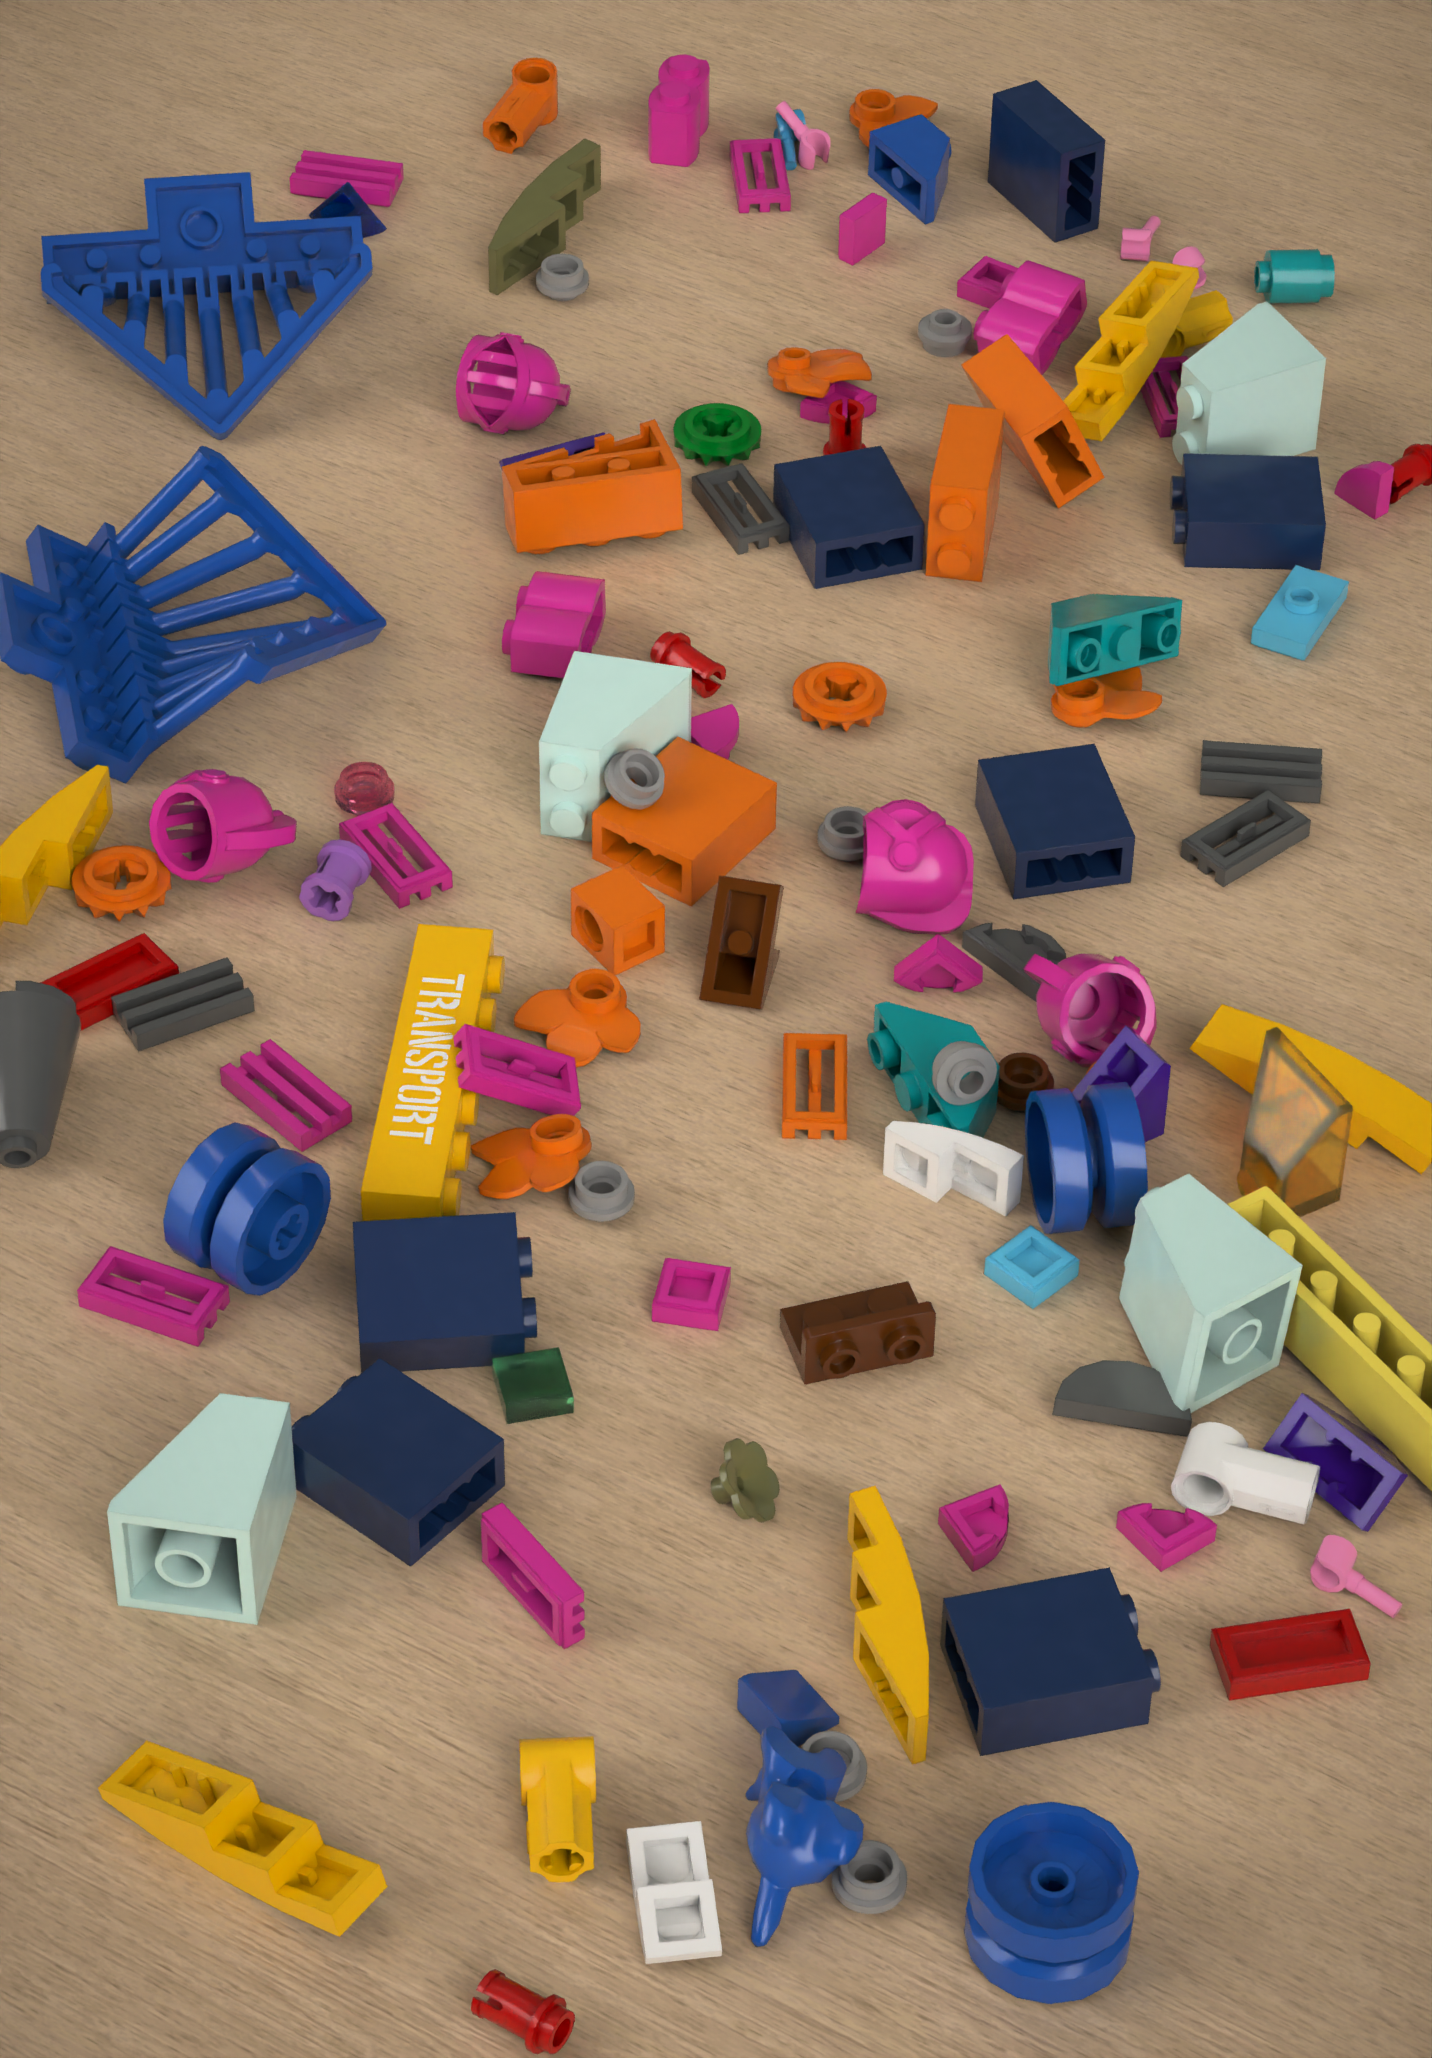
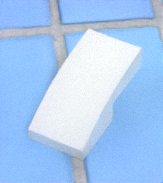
M892 1121L885 1128L884 1176L935 1203L952 1188L1005 1217L1020 1203L1024 1155L988 1139L937 1125Z
M701 1821L627 1829L626 1847L645 1964L722 1956L713 1881L709 1879Z

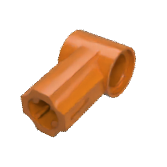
M526 58L513 66L512 85L483 121V136L492 142L495 150L512 154L516 148L523 147L538 126H544L556 119L558 115L557 68L551 61L543 58Z

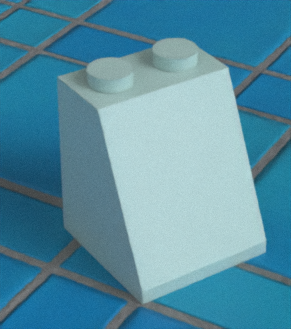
M1267 301L1257 304L1182 363L1181 384L1176 395L1178 406L1177 428L1172 440L1174 455L1181 465L1183 454L1295 456L1316 449L1326 358Z
M574 651L539 740L541 834L592 842V812L611 796L604 780L605 768L609 761L616 754L631 749H643L656 756L677 737L691 742L692 668Z
M1189 1173L1163 1187H1155L1149 1190L1140 1198L1135 1209L1136 1219L1129 1252L1124 1262L1125 1272L1119 1300L1152 1368L1160 1372L1174 1404L1182 1411L1190 1408L1192 1413L1279 1366L1303 1265Z
M220 1393L110 1501L107 1516L118 1606L254 1625L258 1624L297 1497L290 1402Z

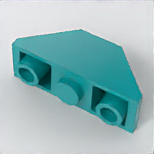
M1088 594L1051 603L1048 648L1049 683L1060 686L1178 656L1181 637L1182 600L1174 597Z
M887 1001L876 1004L874 1032L869 1033L867 1038L869 1054L875 1067L878 1070L885 1069L894 1083L896 1096L903 1110L906 1112L912 1111L919 1123L951 1128L984 1138L997 1110L1000 1069L998 1063L996 1062L997 1075L993 1086L986 1095L973 1103L953 1105L946 1102L935 1090L932 1080L934 1059L945 1046L957 1041H966L979 1044L988 1050L973 1026ZM970 1072L966 1073L961 1080L968 1076Z

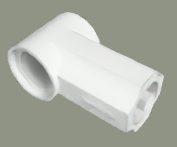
M1206 1422L1200 1423L1191 1429L1171 1484V1490L1176 1501L1185 1509L1196 1510L1206 1516L1222 1514L1230 1506L1305 1524L1312 1508L1320 1466L1248 1448V1443L1243 1435L1234 1428L1222 1423Z

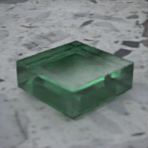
M559 1347L492 1359V1374L506 1424L574 1413V1396Z

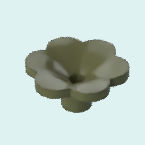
M739 1438L726 1442L724 1446L725 1462L720 1466V1476L713 1478L711 1481V1492L714 1499L722 1505L732 1501L735 1512L744 1520L754 1518L762 1523L773 1519L776 1511L773 1499L779 1495V1481L775 1472L768 1467L764 1449L757 1442L752 1441L745 1444Z

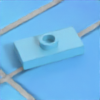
M1295 565L1253 626L1251 644L1304 661L1347 598L1349 581Z

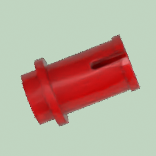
M842 399L830 404L828 411L830 417L829 441L824 445L823 456L866 448L865 444L862 443L865 408L860 402L848 399L846 419L842 415Z
M1412 444L1405 449L1402 458L1391 464L1394 467L1389 504L1396 503L1402 496L1421 484L1423 486L1432 484V445Z
M670 631L665 632L656 640L651 649L650 658L654 663L692 668V689L703 698L712 696L721 687L720 683L710 678L712 674L720 680L725 679V667L691 646L690 638L682 632L675 634Z
M496 1969L489 1971L483 1977L476 1990L489 1996V1999L485 2001L479 1997H473L471 2002L473 2015L482 2019L485 2018L524 2039L526 2049L537 2055L544 2051L555 2054L565 2045L574 2026L575 2014L566 2008L567 2004L564 1998L556 1994L546 1998L506 1977L503 1972Z

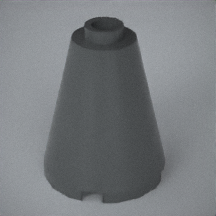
M16 981V991L0 992V1164L9 1168L31 1166L49 1152L81 1031L80 1016L76 1013V1003L72 997L54 986L34 981Z

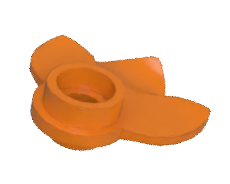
M869 89L857 94L855 102L849 110V119L854 126L859 128V139L864 145L869 147L870 131L920 114L925 118H929L938 109V103L912 95H903L895 98L887 91Z
M785 348L779 351L778 355L771 358L767 363L768 375L773 378V386L776 389L817 398H824L828 394L830 383L845 380H872L871 369L863 360V355L846 349H827L811 353L804 348Z
M1132 667L1060 686L1053 685L1056 692L1051 698V710L1055 717L1066 724L1082 728L1091 726L1103 718L1134 719L1148 715L1157 710L1161 705L1162 695L1150 691H1142L1141 670L1139 667Z
M588 969L579 972L572 978L567 989H550L536 993L519 1008L514 1017L515 1027L546 1034V1049L575 1057L576 1068L585 1066L593 1061L603 1047L618 1053H629L637 1044L641 1035L639 1018L627 1008L625 989L613 973L603 969Z
M555 1114L536 1121L531 1128H513L478 1141L470 1147L472 1154L494 1165V1168L478 1186L479 1193L488 1198L509 1199L524 1194L532 1187L547 1193L565 1186L576 1176L580 1169V1161L588 1155L592 1148L589 1132L581 1126V1122L577 1117L569 1114Z

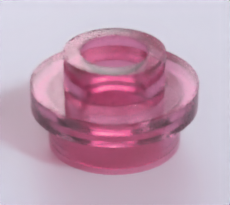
M357 762L342 770L340 778L334 787V798L342 810L359 816L393 803L395 787L393 781L388 777L387 771L382 766L372 762Z

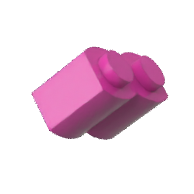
M682 54L669 57L660 66L658 86L652 90L648 100V157L651 163L688 167L698 157L700 137L706 132L709 125L710 67L707 60Z
M1029 260L1025 261L1015 273L1011 272L1006 276L1000 289L999 300L994 303L989 311L984 310L979 315L973 332L974 340L977 341L978 353L1008 334L1040 374L1043 375L1057 355L1061 343L1072 334L1086 310L1085 280Z
M536 571L531 578L529 586L520 587L516 601L515 620L507 619L503 629L502 652L503 654L510 655L511 672L564 678L574 651L591 653L592 647L600 636L606 614L605 579Z

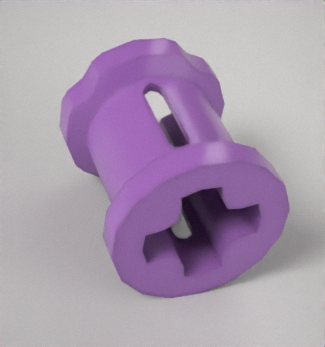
M338 839L330 840L323 845L317 856L318 868L315 873L305 878L299 895V899L306 910L312 915L322 917L327 921H338L348 916L352 908L355 888L364 884L372 871L371 861L367 853L360 846L350 841Z

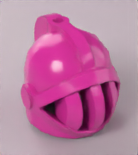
M503 332L493 337L478 334L472 337L461 357L456 380L457 410L463 422L479 424L483 431L505 435V432L509 430H531L544 423L553 413L556 405L565 407L569 405L571 388L568 384L560 383V375L551 356L544 349L531 343H525L524 339H521L522 336ZM478 361L477 370L473 371L475 364ZM470 382L474 383L473 393H471Z
M206 769L193 771L161 792L153 804L149 827L151 842L157 855L171 873L184 880L213 883L223 879L226 874L241 872L257 863L270 848L293 843L296 840L297 821L290 816L284 815L280 810H272L271 804L261 788L244 777L230 776L222 770ZM194 801V805H173ZM193 823V829L166 830L169 827ZM192 852L191 860L182 853Z
M908 799L891 801L863 816V872L856 913L869 914V916L913 934H949L960 928L969 916L973 892L974 859L972 847L965 835L955 827L947 825L946 820L937 811H931L922 803Z
M1080 953L1054 964L1044 957L1033 954L1024 966V972L1040 984L1036 994L1038 1019L1042 1029L1052 1040L1050 1042L1053 1045L1051 1048L1072 1063L1074 1061L1081 1067H1090L1101 1057L1125 1025L1133 1029L1147 1044L1151 1045L1157 1028L1154 998L1147 980L1139 973L1141 970L1123 956H1114L1111 960L1100 954ZM1138 1020V1021H1139L1138 1027H1137V1029H1134L1133 1026H1134V1024L1136 1023V1021Z

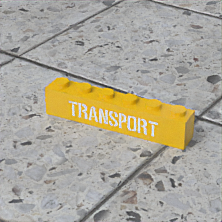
M418 924L360 1191L362 1221L459 1216L462 1184L461 1179L455 1178L456 1171H467L471 1138L470 1132H464L465 1125L476 1126L479 1111V1093L459 1088L458 1076L464 1069L456 1066V1056L462 1049L454 1047L453 1036L464 1024L491 1032L495 1031L497 1004L496 999H491L490 997L491 993H502L505 958L504 956L494 955L493 929Z

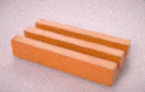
M784 1033L782 1138L795 1139V1129L808 1130V1139H821V1130H834V1140H847V1034ZM796 1049H809L808 1111H796ZM822 1050H834V1112H821Z

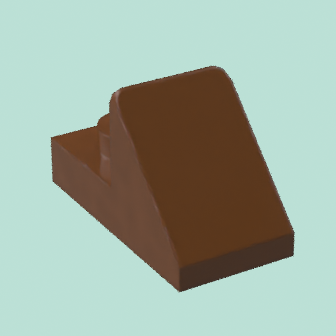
M719 875L699 1000L763 1009L779 959L780 950L774 949L784 886Z

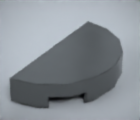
M984 923L963 932L962 948L1035 1002H1037L1036 994L1040 984L1024 972V966L1033 954L1044 957L1054 964L1066 958L1065 950L1051 935L1030 925L1022 924V931L1007 928L992 930L993 923Z
M1102 1360L1079 1367L1062 1381L1055 1398L1052 1413L1055 1416L1185 1437L1189 1436L1192 1423L1190 1408L1182 1411L1174 1404L1160 1372L1154 1368L1131 1361Z

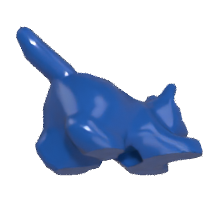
M774 1726L763 1729L761 1733L763 1766L759 1770L756 1781L745 1793L747 1800L758 1801V1805L751 1813L746 1829L747 1842L753 1863L761 1873L751 1931V1941L755 1947L765 1946L779 1926L787 1896L792 1887L821 1883L838 1866L848 1864L859 1850L863 1840L864 1824L858 1814L834 1802L847 1769L843 1757L831 1748H824L819 1753L805 1751L796 1746L782 1730Z

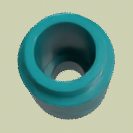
M1318 249L1267 250L1264 261H1256L1254 270L1256 293H1264L1265 301L1270 304L1318 303L1320 297H1332L1335 267L1331 254L1321 255Z

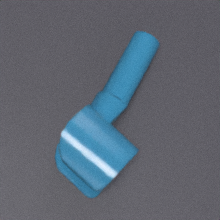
M801 109L793 110L802 123L806 125ZM776 113L775 119L778 127L774 131V138L781 139L786 170L791 171L797 166L794 143L798 139L781 115Z

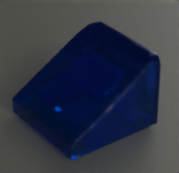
M349 182L345 183L309 214L311 219L361 216L363 238L380 234L387 229Z

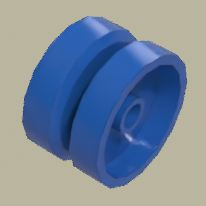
M1128 1083L1090 1085L1083 1095L1081 1104L1078 1103L1069 1088L1031 1091L1026 1102L1025 1149L1033 1205L1038 1222L1044 1233L1056 1234L1083 1231L1091 1211L1103 1228L1134 1225L1136 1206L1140 1198L1148 1192L1145 1140L1140 1113L1133 1091Z
M234 1122L221 1127L196 1147L181 1168L168 1196L163 1219L165 1241L177 1255L198 1267L213 1269L221 1280L246 1294L261 1296L279 1288L297 1272L314 1248L325 1224L331 1200L330 1177L319 1163L297 1151L280 1148L275 1139L249 1125Z
M1057 1802L1019 1806L994 1819L975 1841L969 1866L967 1889L969 1898L964 1927L970 1957L988 1981L1017 1998L1046 2004L1082 2000L1107 1987L1126 1964L1132 1936L1133 1910L1137 1894L1139 1870L1130 1843L1113 1823L1086 1808Z

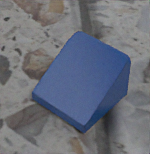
M797 1670L750 1673L738 1679L737 1709L760 1735L763 1729L774 1726L782 1730L796 1746H800L812 1735L827 1731L839 1724V1715Z

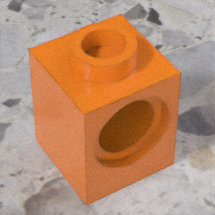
M621 865L571 888V935L609 972L617 975L665 952V905Z

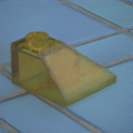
M1278 1027L1266 1031L1243 1140L1237 1184L1242 1197L1267 1186L1297 1216L1302 1217L1340 1201L1353 1106Z

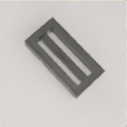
M743 463L692 476L693 495L738 555L748 553V544L752 542L758 549L769 547L770 537H774L779 544L789 541L790 525ZM732 480L740 493H735L727 481ZM746 501L749 503V505L752 507V509L755 511V513L758 515V517L761 519L763 523L758 524V522L747 509Z
M1203 740L1200 795L1253 799L1269 790L1283 801L1320 803L1322 790V749Z
M1267 790L1183 839L1180 856L1188 862L1197 858L1198 869L1206 875L1214 870L1216 872L1215 882L1225 887L1307 838L1310 833L1311 820ZM1273 812L1275 813V815L1256 825L1258 821L1262 820L1263 818L1267 817ZM1237 834L1236 838L1232 839L1231 841L1227 842L1226 844L1222 845L1221 847L1215 850L1213 849L1214 847L1218 846L1219 844L1223 843L1224 841L1230 839L1231 837Z
M228 957L111 997L113 1014L138 1052L255 1011L254 995L249 988L244 989L243 979L239 973L233 974V964Z

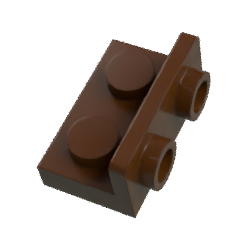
M909 1281L780 1309V1329L804 1385L829 1379L844 1378L851 1374L896 1364H907L915 1360L934 1356L936 1312L931 1302L918 1303Z

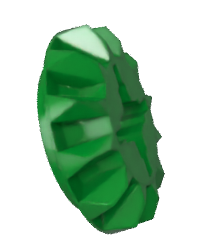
M709 403L695 406L683 412L676 419L673 427L674 446L684 451L686 459L702 458L705 466H708L713 461H721L726 466H729L733 458L749 460L751 451L760 448L761 424L751 412L735 405Z

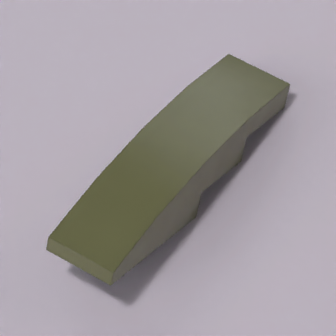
M584 138L553 161L530 183L505 214L488 246L489 292L499 295L539 268L545 258L554 254H560L566 250V231L584 219L583 201L601 190L600 145Z

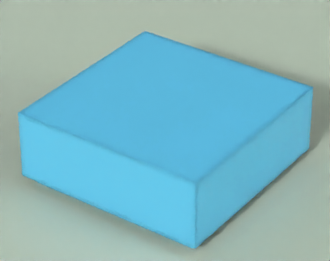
M1030 1225L985 1258L984 1275L1034 1309L1078 1276L1080 1260Z

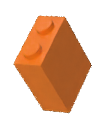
M1008 334L961 364L984 408L1005 410L1003 441L1058 509L1105 478L1068 406Z
M948 404L930 484L926 576L982 582L999 502L1005 410Z
M677 737L656 755L663 766L665 778L663 792L653 805L645 809H632L622 805L611 795L592 812V859L612 869L623 865L639 882L692 907L718 883L719 875L725 876L776 829L777 782Z

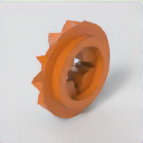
M828 662L813 666L800 674L793 686V707L800 709L802 721H818L822 730H826L831 726H840L847 733L852 724L869 727L873 717L881 716L884 713L887 697L885 683L875 672L858 664Z
M130 845L112 846L95 851L79 862L72 874V888L79 907H90L95 918H100L108 913L114 914L120 922L125 914L134 913L145 918L149 906L158 907L164 905L166 891L172 889L171 873L159 859L157 853L149 849ZM121 876H126L127 882H129L126 889H116L117 883L121 882Z

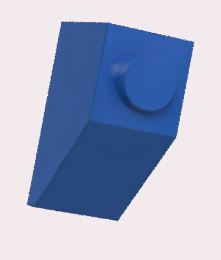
M922 114L870 131L868 176L924 224L934 222L948 182V166L952 153L950 138Z

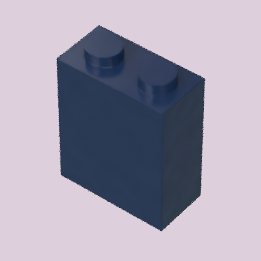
M1037 80L993 93L988 183L1054 243L1098 229L1105 139Z
M881 446L774 464L773 504L790 525L789 541L814 589L922 570L925 524Z
M1183 454L1181 476H1171L1170 510H1174L1172 540L1173 544H1183L1184 567L1293 570L1295 565L1311 570L1321 569L1326 521L1318 457Z
M1095 744L978 760L975 807L1013 900L1131 883L1135 834Z
M516 1212L352 1222L361 1373L379 1358L401 1372L525 1364V1338H537V1314L535 1297L522 1298L521 1278L533 1277L530 1237L517 1238Z
M381 1358L360 1375L347 1379L332 1398L311 1415L301 1417L291 1427L296 1489L410 1567L505 1486L504 1439Z
M1110 1567L943 1598L940 1646L980 1756L1149 1723L1152 1693L1159 1692L1161 1687L1160 1670L1153 1650L1150 1648L1143 1650L1137 1637L1139 1627L1135 1604L1129 1594H1120Z

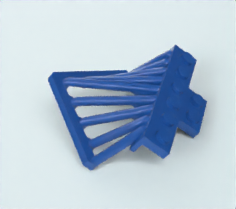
M250 172L144 179L148 229L41 236L44 265L41 269L42 295L46 299L47 304L55 306L217 440H224L233 432L372 276L373 270L371 250L368 245L363 243L361 216L255 222ZM287 288H298L303 293H314L316 296V301L300 319L294 310ZM264 290L281 336V340L265 358L262 354L254 307L253 291ZM226 292L231 294L244 381L230 397H228L218 293ZM197 294L206 398L191 387L188 382L184 295ZM150 297H162L165 364L145 349ZM119 299H128L126 321L122 330L103 314V307L110 306Z
M200 446L188 463L117 535L115 526L104 522L92 540L85 546L41 525H37L26 539L34 586L0 572L1 661L20 674H32L52 683L66 759H69L77 767L89 771L96 765L108 766L110 777L125 784L151 753L248 680L261 684L369 644L375 640L387 625L386 620L221 453L206 446ZM202 480L215 492L212 497L130 559H126ZM227 512L239 516L254 531L250 537L143 587L135 584L136 581ZM267 552L279 556L293 571L292 575L286 578L160 613L149 610L257 560ZM304 593L320 598L333 611L328 617L317 618L311 616L308 620L176 641L162 637L294 600Z

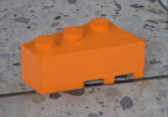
M653 419L640 423V434L614 442V436L610 433L595 437V448L568 456V450L563 447L502 466L505 526L516 552L545 554L553 551L556 547L577 544L601 546L607 544L612 539L633 536L657 538L668 531L682 530L681 468L656 420Z

